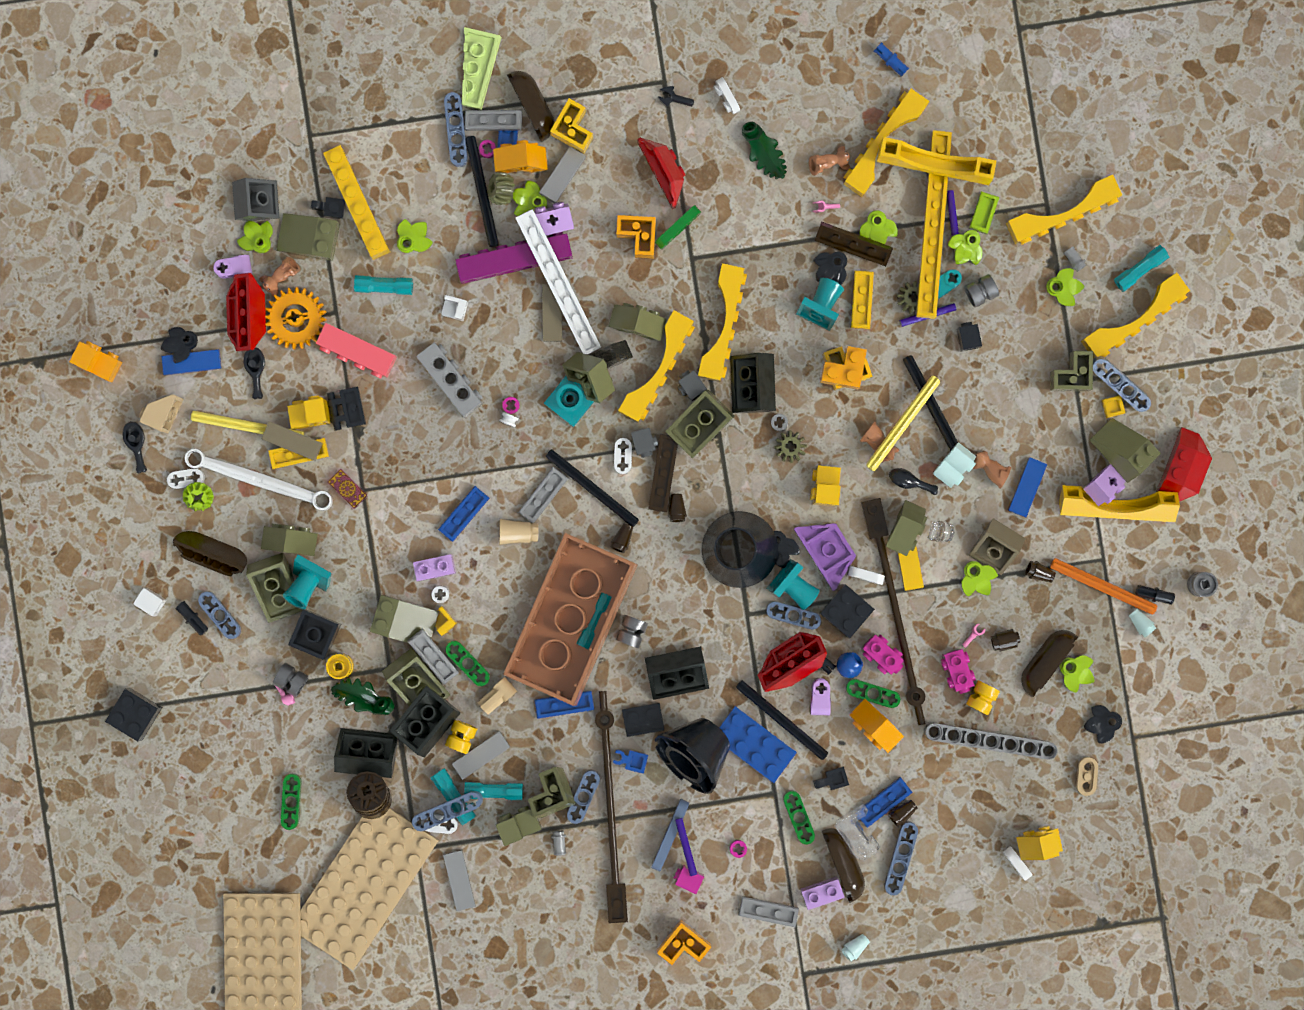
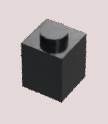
M972 322L962 323L961 327L957 329L961 352L981 348L982 342L978 324L973 325Z

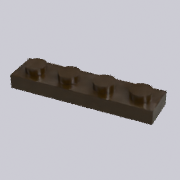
M822 221L814 240L885 267L893 250L891 246Z
M660 434L648 510L666 513L678 444L669 435Z

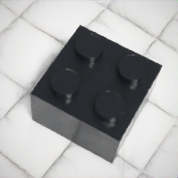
M843 584L819 614L850 639L875 609L850 587Z
M303 609L288 645L322 660H327L341 624Z
M125 688L105 722L139 742L144 739L163 707L132 688Z

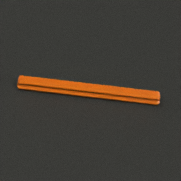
M1054 558L1051 562V569L1151 615L1157 610V604L1057 558Z

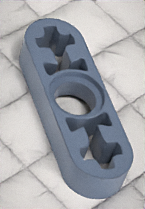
M212 592L202 593L198 599L199 605L223 635L228 639L239 637L241 626L218 597ZM204 597H212L211 603L214 606H216V604H218L219 606L215 607L210 612L209 609H212V607L210 606V604H204ZM217 610H223L225 613V618L222 621H218L215 618ZM229 618L231 621L228 622V624L231 627H236L235 635L228 634L229 628L227 627V625H224L223 627L221 626V624L227 622Z
M771 602L766 608L767 615L772 619L811 630L817 629L821 624L820 616L811 611L779 602ZM778 605V609L783 611L784 607H787L785 619L781 618L783 614L776 613L773 616L770 607ZM791 610H796L799 613L798 620H789L788 613ZM802 612L806 613L804 617L811 618L814 615L817 624L809 626V622L804 620L803 624H800Z
M594 770L585 772L574 800L577 804L586 806L585 810L581 808L579 811L581 818L577 817L574 820L572 819L573 815L570 813L571 811L575 812L577 806H570L567 818L571 823L578 824L583 821L600 782V776ZM594 774V779L597 781L596 783H591L590 788H593V791L581 788L582 784L586 786L588 783L586 776ZM585 791L589 794L587 802L579 801L578 794Z

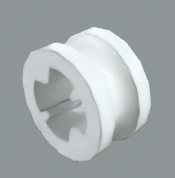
M503 412V418L499 421L516 427L515 422L518 421V418Z
M438 586L433 589L431 595L435 602L444 603L448 600L450 594L447 588ZM439 589L446 593L442 600H438L439 597L436 598L435 596Z

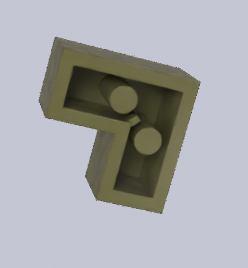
M623 303L622 306L614 305L608 327L621 332L636 334L646 339L661 341L666 319L660 317L659 312L653 310L646 311L647 308L644 306L636 305L634 308L631 304Z
M1072 351L1070 353L1069 370H1053L1050 372V391L1093 390V351Z
M577 352L562 364L567 379L581 384L587 400L601 403L615 391L612 383L613 380L609 375L604 359Z
M905 500L887 539L886 547L905 556L908 555L910 550L913 551L917 544V540H915L917 535L921 536L926 526V509Z
M272 523V527L264 526L261 549L315 556L318 533H311L310 528L299 527V531H297L295 526Z
M553 767L539 773L545 792L528 799L535 818H543L576 804L563 768Z
M528 805L517 809L519 813L511 815L509 812L498 818L499 821L496 823V827L504 846L519 841L523 837L542 829L539 819L533 816L532 810Z

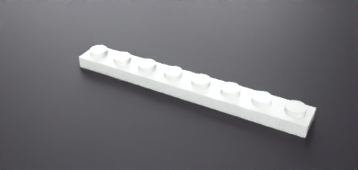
M533 209L515 217L582 353L589 354L601 348Z

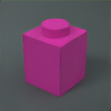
M683 865L681 869H677L673 878L676 879L675 885L697 894L704 879V874L697 872V875L690 876L688 867Z

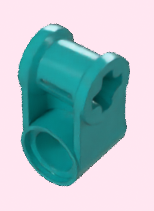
M952 269L940 276L938 299L960 284L962 276L959 271ZM950 274L952 276H957L955 284L953 281H948V279L950 278Z

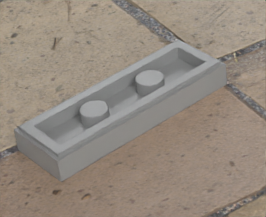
M521 110L465 111L466 131L521 130L522 128Z
M570 146L539 194L549 201L557 203L586 159V156Z
M553 467L518 513L531 523H535L568 478Z
M423 628L407 640L443 684H446L459 673Z
M499 731L468 752V754L452 763V765L463 780L510 748V745Z
M463 850L443 854L456 911L476 907Z
M742 896L738 915L795 927L799 908Z

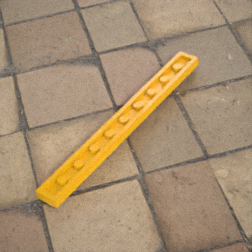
M933 130L930 152L950 155L952 132ZM928 173L916 317L935 319L937 315L948 177Z

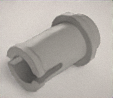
M1074 246L1063 253L1073 265V270L1075 269L1078 272L1086 266V260H1082Z
M554 831L551 836L554 843L555 856L566 854L565 837L567 836L564 834V831Z

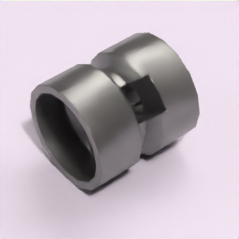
M990 274L979 278L978 283L973 281L964 286L965 293L974 308L984 304L985 299L992 300L999 296L997 285Z
M1198 572L1190 576L1187 587L1194 596L1209 597L1217 591L1218 580L1212 573Z
M625 615L621 624L623 629L619 630L616 640L639 649L642 642L641 634L645 633L648 623Z
M285 662L272 684L280 689L286 688L287 693L297 697L309 676L301 671L295 672V668Z

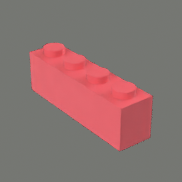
M325 323L316 342L320 346L319 350L330 354V352L338 354L336 358L346 363L348 360L355 362L353 366L363 371L365 368L372 370L371 374L380 379L382 376L388 377L397 358L395 355Z

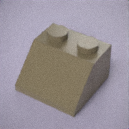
M993 518L982 532L969 556L984 565L993 567L998 574L1002 575L1021 551L1026 538Z

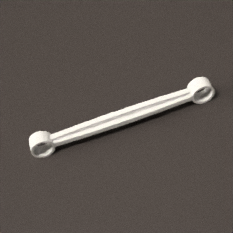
M191 449L185 454V463L191 468L198 469L204 467L266 490L313 503L314 507L321 511L328 510L332 506V496L325 491L314 493L253 470L205 457V454L198 449ZM193 452H198L202 457L201 463L197 466H192L189 463V456ZM325 494L329 497V503L326 507L321 508L316 504L318 495Z

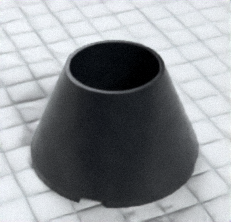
M735 511L717 518L707 529L702 542V558L708 572L720 583L735 588L750 587L763 581L772 571L778 557V542L773 529L764 519L750 512ZM742 530L752 538L755 552L752 560L747 565L741 568H734L724 561L721 554V546L728 534Z
M699 718L661 733L655 738V742L658 743L655 748L660 758L681 781L686 779L692 784L690 786L692 789L704 794H710L715 790L730 749V742L727 736L717 725L708 719Z

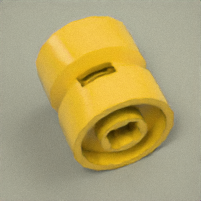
M347 654L331 656L326 663L327 673L334 679L348 677L354 670L353 659Z
M978 680L973 689L975 693L970 695L966 705L989 715L993 707L991 703L996 701L1000 691Z
M454 720L451 727L453 733L448 735L445 746L468 754L471 747L470 739H474L478 728L462 721Z

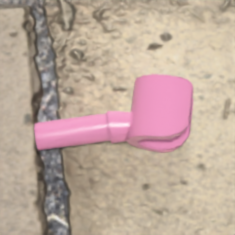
M824 201L812 203L818 204L819 207L818 210H813L814 213L824 212L825 209L840 208V204H825Z
M980 624L973 626L972 633L962 644L965 648L976 636L985 633V629L980 633L976 631L977 626Z
M275 686L285 705L289 706L295 703V699L291 694L286 695L283 689Z

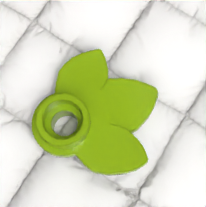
M527 180L525 188L514 190L513 200L519 204L514 211V215L519 216L531 209L534 211L535 208L541 206L547 207V199L539 194L540 187L537 183ZM536 199L541 200V204L538 206L534 204Z
M879 210L872 211L867 217V222L860 227V236L870 238L882 244L886 243L888 236L896 237L898 235L894 221L886 219V215ZM875 217H880V222L874 223Z
M404 219L399 224L397 229L399 234L397 247L401 252L410 253L413 250L423 252L433 244L430 239L425 237L427 234L426 222H418L411 225L408 220ZM409 241L410 246L404 247L403 243Z
M247 221L244 225L245 236L237 240L238 245L245 251L268 252L271 247L270 237L273 234L272 225L268 221L262 223L261 226L254 221Z
M967 230L964 234H956L951 237L948 246L955 249V264H964L969 260L974 265L980 262L983 251L979 245L981 238L977 231ZM971 236L974 237V241L972 243H970L969 238Z
M1071 268L1062 269L1056 277L1051 278L1046 284L1047 292L1050 295L1056 296L1060 304L1070 307L1075 306L1074 295L1080 293L1085 287L1079 280L1073 278L1074 270ZM1053 284H1057L1059 289L1054 290L1052 288Z
M976 561L968 562L964 567L965 577L961 582L963 592L968 597L975 590L980 594L990 595V580L998 577L996 570L989 565L982 566ZM972 567H975L977 570L975 574L970 573Z
M1080 655L1075 659L1068 657L1060 664V671L1064 675V684L1070 691L1077 693L1080 684L1094 683V676L1089 669L1094 661L1090 657ZM1068 663L1072 665V669L1070 671L1066 669V665Z

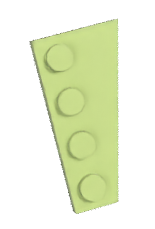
M464 27L462 105L482 110L502 37Z

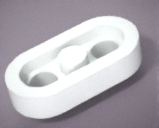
M721 77L716 80L714 89L718 96L722 95L725 100L723 105L726 111L732 114L739 112V105L724 78Z

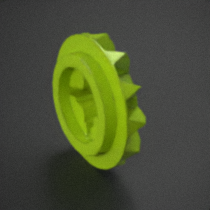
M201 482L189 484L182 494L183 502H185L187 508H191L194 511H204L206 508H210L214 499L212 489ZM202 493L201 500L194 501L195 496L193 494L198 496Z

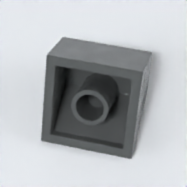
M243 178L232 182L235 220L257 221L280 218L277 180Z

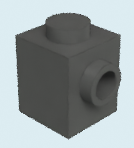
M687 370L679 376L681 379L678 381L679 386L677 388L683 396L687 395L690 401L707 390L695 371L690 373Z
M650 427L631 432L637 456L641 455L644 458L653 455L652 452L656 450L655 446H658L656 435H651Z

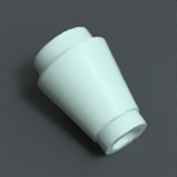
M1138 609L1129 615L1138 633L1142 634L1144 638L1156 629L1155 623Z
M861 934L844 944V948L841 951L852 962L854 959L857 960L870 941L864 934Z

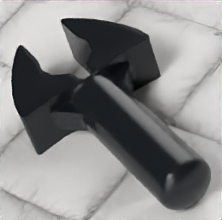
M674 86L660 89V92L668 93L670 96L667 99L658 96L659 101L667 108H669V104L672 102L690 107L694 105V99L676 95L673 91Z

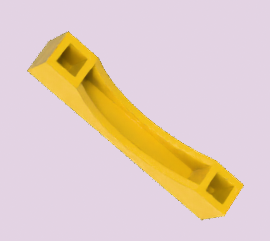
M912 88L908 93L906 91L903 92L898 100L901 102L899 106L891 109L887 115L890 117L887 123H881L877 129L879 133L877 137L869 140L865 146L868 148L865 154H859L855 160L857 164L853 170L849 169L843 177L846 179L843 185L861 197L864 196L875 179V159L883 137H888L897 128L907 123L917 121L930 102Z
M883 137L877 157V162L984 185H990L997 162L996 160L981 157H960L934 153L917 148L904 141Z
M339 145L324 152L326 161L371 258L375 260L390 253L389 247L364 197L344 149Z
M1110 175L1095 182L1083 201L1067 212L1051 216H1037L1025 213L1009 220L1006 226L1014 244L1020 242L1023 245L1032 241L1031 237L1035 235L1042 237L1048 234V230L1053 227L1057 230L1066 226V222L1071 219L1075 222L1084 218L1083 214L1089 211L1091 214L1100 211V206L1107 204L1109 207L1118 203V198L1122 196V193L1114 175Z
M722 263L718 286L725 302V324L716 344L709 352L702 356L698 373L699 378L720 382L721 378H725L727 367H724L725 359L729 360L731 348H728L729 340L733 341L735 330L732 329L733 322H737L739 311H736L737 303L741 304L743 292H740L741 284L745 285L747 274L744 273L745 268Z
M1176 272L1157 286L1151 304L1137 320L1122 327L1099 328L1084 338L1081 343L1087 351H1093V359L1098 356L1106 357L1110 354L1109 349L1113 346L1117 349L1126 342L1124 338L1129 335L1133 337L1141 331L1140 327L1146 324L1149 326L1156 321L1155 316L1160 312L1164 315L1172 309L1170 305L1174 302L1179 304L1187 298L1186 294L1190 292V289Z
M673 310L664 327L666 349L659 369L645 385L626 395L618 410L619 413L639 423L640 419L645 420L649 412L646 408L649 403L653 404L658 396L655 393L659 386L663 387L668 378L665 376L667 370L672 371L677 361L674 359L677 352L681 354L686 345L683 341L686 336L690 337L695 329L692 326L693 320Z
M1062 485L1059 499L1060 515L1176 522L1180 507L1178 492L1158 491L1138 499L1112 500L1108 504L1104 502L1098 506L1084 491L1082 486Z

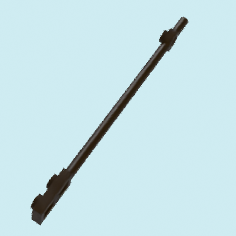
M881 498L864 501L861 504L869 539L876 538L910 687L906 692V700L910 705L914 706L918 726L924 725L926 723L922 704L925 701L926 695L921 688L917 687L883 539V536H888L889 533ZM918 693L919 699L914 700L913 694Z
M599 691L600 711L595 717V723L602 731L612 884H606L609 924L628 922L625 883H619L609 728L614 723V716L608 711L607 691ZM607 716L608 722L603 723L601 717Z

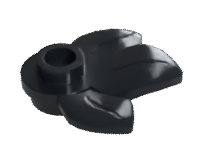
M839 251L832 254L823 252L814 258L813 261L820 266L816 273L817 282L820 281V278H828L840 285L844 283L847 277L845 267L848 262L844 253ZM835 258L841 259L840 265L835 264Z
M181 327L169 329L170 337L163 341L161 350L173 353L174 363H180L186 360L190 355L191 349L197 346L198 338L194 332L185 331Z
M774 531L776 537L780 538L776 565L785 568L789 561V555L800 554L799 546L793 539L786 538L781 531Z
M1103 705L1091 707L1094 716L1086 721L1084 728L1091 733L1097 734V742L1099 744L1106 743L1113 739L1115 731L1121 727L1122 717L1117 712H1110ZM1114 718L1116 724L1111 725L1109 719Z

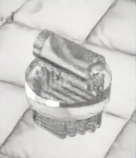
M946 521L932 522L927 538L941 543L952 541L955 533L953 524Z

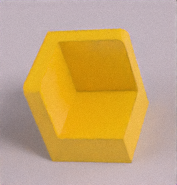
M441 606L437 610L439 615L435 627L439 634L444 636L458 623Z

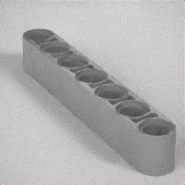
M934 722L928 723L924 728L925 736L930 740L1047 760L1055 758L1058 753L1054 743ZM933 726H936L938 728V734L934 737H931L929 735V729ZM955 729L957 737L954 740H950L948 732ZM969 733H975L976 740L973 743L967 741ZM989 736L995 738V743L992 746L986 744V739ZM1008 739L1014 741V746L1011 749L1005 747V742ZM1027 742H1031L1033 745V749L1030 752H1025L1024 745ZM1050 745L1052 752L1050 755L1045 756L1043 749L1045 746Z

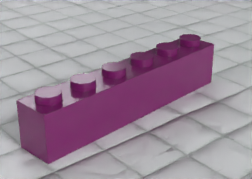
M558 232L552 234V237L547 238L559 262L573 259L568 234ZM526 240L518 241L515 243V246L511 247L507 245L498 246L494 251H489V249L480 250L477 255L470 256V253L462 254L459 256V259H455L461 284L539 266Z

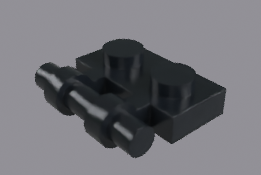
M358 386L339 390L341 398L337 399L334 392L327 393V405L330 407V421L334 426V431L342 430L341 422L346 421L347 428L366 425ZM342 404L344 415L339 416L337 405Z

